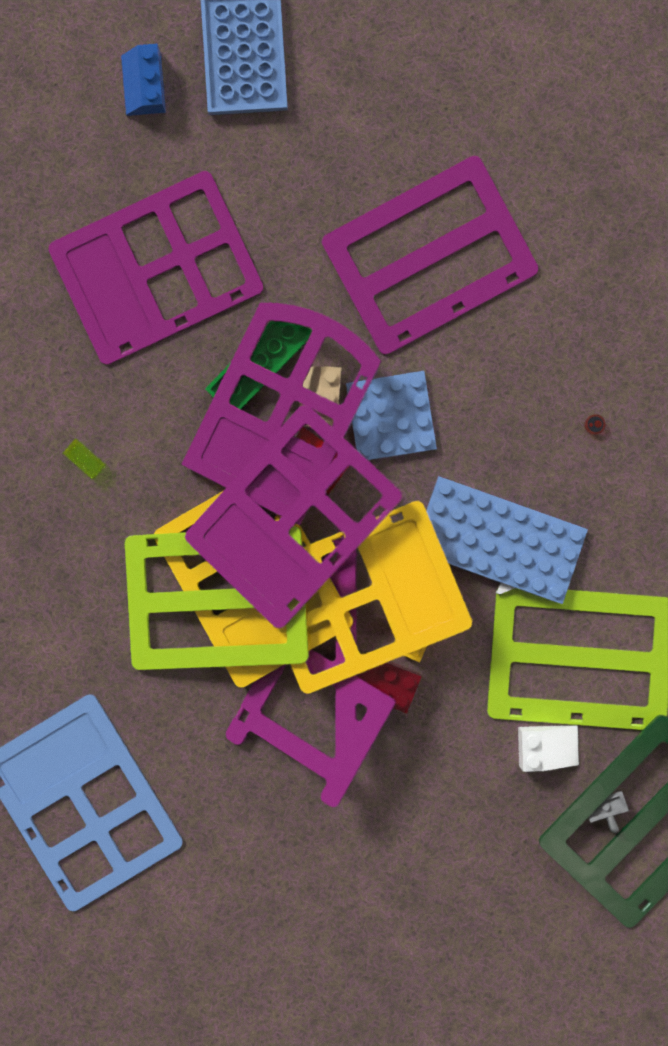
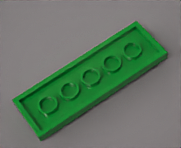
M270 321L252 354L251 361L277 374L307 343L312 329L292 323ZM230 363L205 388L211 396H215ZM242 376L232 395L230 404L242 410L265 385L247 376Z

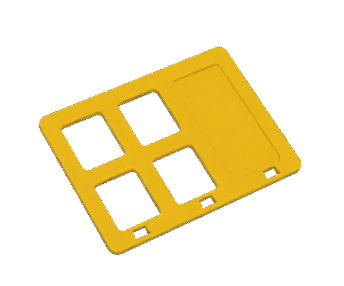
M222 492L158 528L154 534L180 533L189 528ZM276 514V515H277V519H280V518L282 517V516ZM295 524L294 526L301 530L302 543L304 542L306 546L310 545L311 543L302 527ZM164 556L183 591L200 590L199 582L218 572L207 561L189 569L182 556ZM331 581L336 596L338 598H341L333 582ZM318 591L307 601L306 612L322 606ZM256 608L227 609L219 615H215L212 610L195 611L214 646L282 644L276 627ZM346 611L344 615L350 628L353 624V618L350 612ZM324 620L307 627L308 651L336 636L329 620ZM284 664L226 666V669L236 686L245 687Z
M414 501L392 510L359 545L358 549L372 580L370 587L343 598H338L330 579H328L318 590L322 606L306 612L307 627L324 620H329L345 657V662L314 675L309 672L306 662L291 664L300 689L304 693H312L468 630L471 627V617L423 503ZM402 512L404 519L393 523L390 517ZM341 531L303 548L319 563H322V556L331 553L336 548L332 541L343 536L345 538V534ZM377 599L381 602L395 636V642L362 655L357 648L344 614L346 611ZM285 625L282 628H276L282 643L287 642V626Z

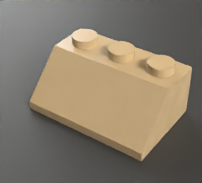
M311 367L303 383L304 388L339 404L341 368ZM314 410L332 427L334 423L332 418ZM307 424L303 426V427L311 428V427H310L309 425H307Z

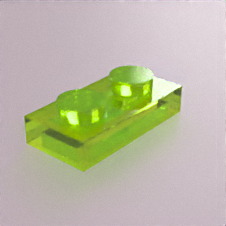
M77 438L63 452L67 458L93 480L107 465Z

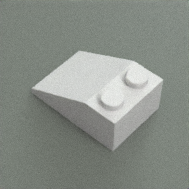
M577 725L518 727L519 767L523 772L546 771L579 765Z

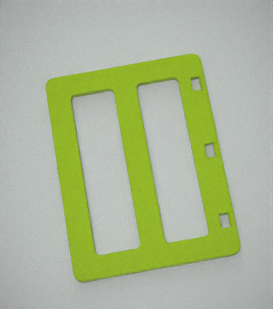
M293 526L289 534L302 546L301 530L297 526ZM186 532L134 535L126 538L125 557L131 662L135 669L301 664L308 659L306 604L286 624V643L152 649L149 633L150 613L255 607L235 588L149 593L147 591L145 563L148 557L199 555V553L186 541ZM158 539V546L148 547L147 540ZM294 598L287 606L292 611L300 601Z
M517 588L501 594L496 593L487 712L491 718L643 730L657 715L667 716L668 597L567 590L563 604H559ZM516 606L653 616L655 618L653 648L651 652L514 642L512 639L514 610ZM512 662L649 672L648 705L640 707L510 697L508 695L510 664ZM510 708L522 709V715L510 714ZM571 713H582L583 720L570 719ZM632 717L643 718V724H631Z

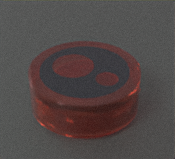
M597 414L589 416L584 422L585 430L592 435L601 433L605 429L604 418Z

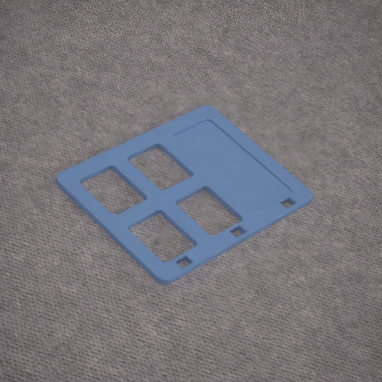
M86 695L0 747V776L5 783L4 786L0 787V799L68 910L77 911L181 847L182 838L94 695ZM118 765L136 792V797L105 816L99 817L82 790V785ZM69 796L86 823V827L54 847H48L31 817L62 797ZM146 810L164 838V841L132 861L127 862L111 838L109 831L137 813ZM32 827L37 836L33 840L26 830ZM96 841L112 866L113 872L84 890L76 892L60 867L59 861L89 842ZM62 879L68 886V889L63 891L58 883Z

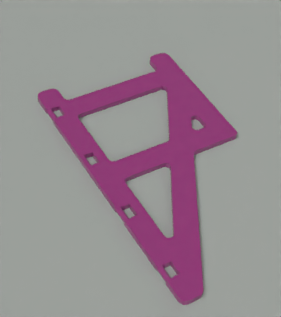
M344 536L332 541L335 547L343 541ZM357 549L330 577L341 598L357 592ZM330 553L325 555V557L322 559V562L330 555ZM338 554L332 563L335 565L342 555ZM357 607L349 610L353 618L350 630L355 643L357 640ZM336 637L335 661H330L312 649L308 651L309 656L305 661L309 672L317 674L344 663L345 657ZM284 664L254 681L239 711L226 731V738L236 745L242 744L250 731L326 779V786L320 795L321 800L330 807H336L340 804L396 702L387 694L358 678L357 674L331 684L336 689L335 757L331 758L262 713L263 706L287 665ZM358 703L367 707V712L362 721H358L356 718V706ZM244 710L250 712L245 722L239 720Z

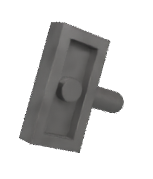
M622 791L610 794L589 816L590 823L606 818L610 831L615 834L618 833L619 828L614 816L629 811Z

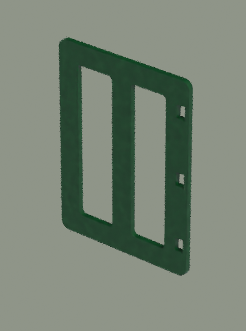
M657 715L539 838L540 846L628 928L634 927L668 892V857L627 899L623 898L605 881V877L668 813V782L591 862H585L566 844V840L662 741L668 744V717L665 715ZM647 899L649 902L640 910L638 906Z

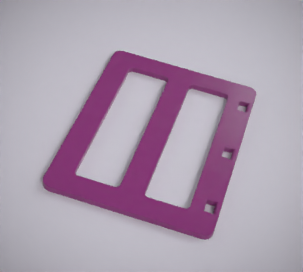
M471 156L326 234L322 239V245L378 350L385 355L522 283L538 272V265L487 169L478 156ZM466 182L472 183L486 209L484 214L367 277L360 275L347 250L349 245ZM494 231L498 232L512 258L510 263L393 326L387 325L374 301L375 295ZM515 273L518 279L508 284L506 277ZM462 302L464 308L454 313L452 306ZM408 331L411 337L400 342L398 335Z

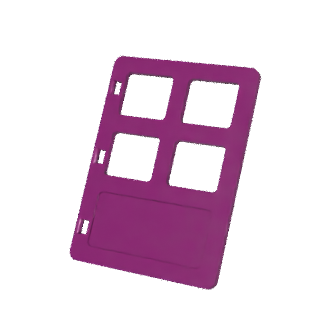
M202 171L61 237L51 242L48 247L49 253L100 361L106 365L112 364L257 296L263 291L262 281L218 187L208 171ZM199 190H203L219 222L220 230L191 244H187L172 214L170 204ZM150 213H156L173 250L170 254L144 266H139L122 231V227ZM228 244L246 281L245 284L213 298L195 263V258L221 245ZM180 266L198 305L169 320H164L147 281ZM241 290L244 296L232 301L230 295ZM185 316L188 322L177 327L175 320ZM130 342L133 348L121 353L119 347Z
M302 405L185 534V539L274 627L282 628L402 500V493L310 406ZM306 424L316 431L338 453L337 457L315 481H311L282 453L283 448ZM270 464L301 492L299 499L278 521H275L246 493V489ZM348 466H353L382 493L380 501L359 523L353 521L326 495V490ZM381 505L386 510L376 518L372 513ZM312 506H316L345 534L343 541L322 563H319L289 534L290 529ZM338 552L342 557L334 565L330 559ZM296 598L300 602L291 611L287 605Z

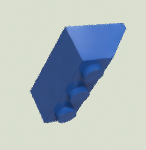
M158 44L137 45L121 55L126 116L166 113L162 59Z

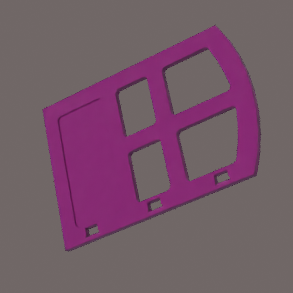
M260 303L181 465L227 488L283 426L294 402L308 405L312 409L334 420L332 428L344 438L382 361L355 333L323 314L295 305ZM269 321L292 323L312 329V333L289 378H284L251 361L252 354ZM327 337H330L344 347L361 364L357 377L344 403L341 405L303 386ZM361 375L367 378L362 389L357 387ZM242 376H247L280 393V398L268 421L265 422L230 404L232 395ZM293 437L283 448L282 453L311 481H315L331 464L337 451L326 441H324L321 448H316ZM271 464L246 489V493L257 504L280 516H283L301 496V492ZM306 513L296 524L301 525Z

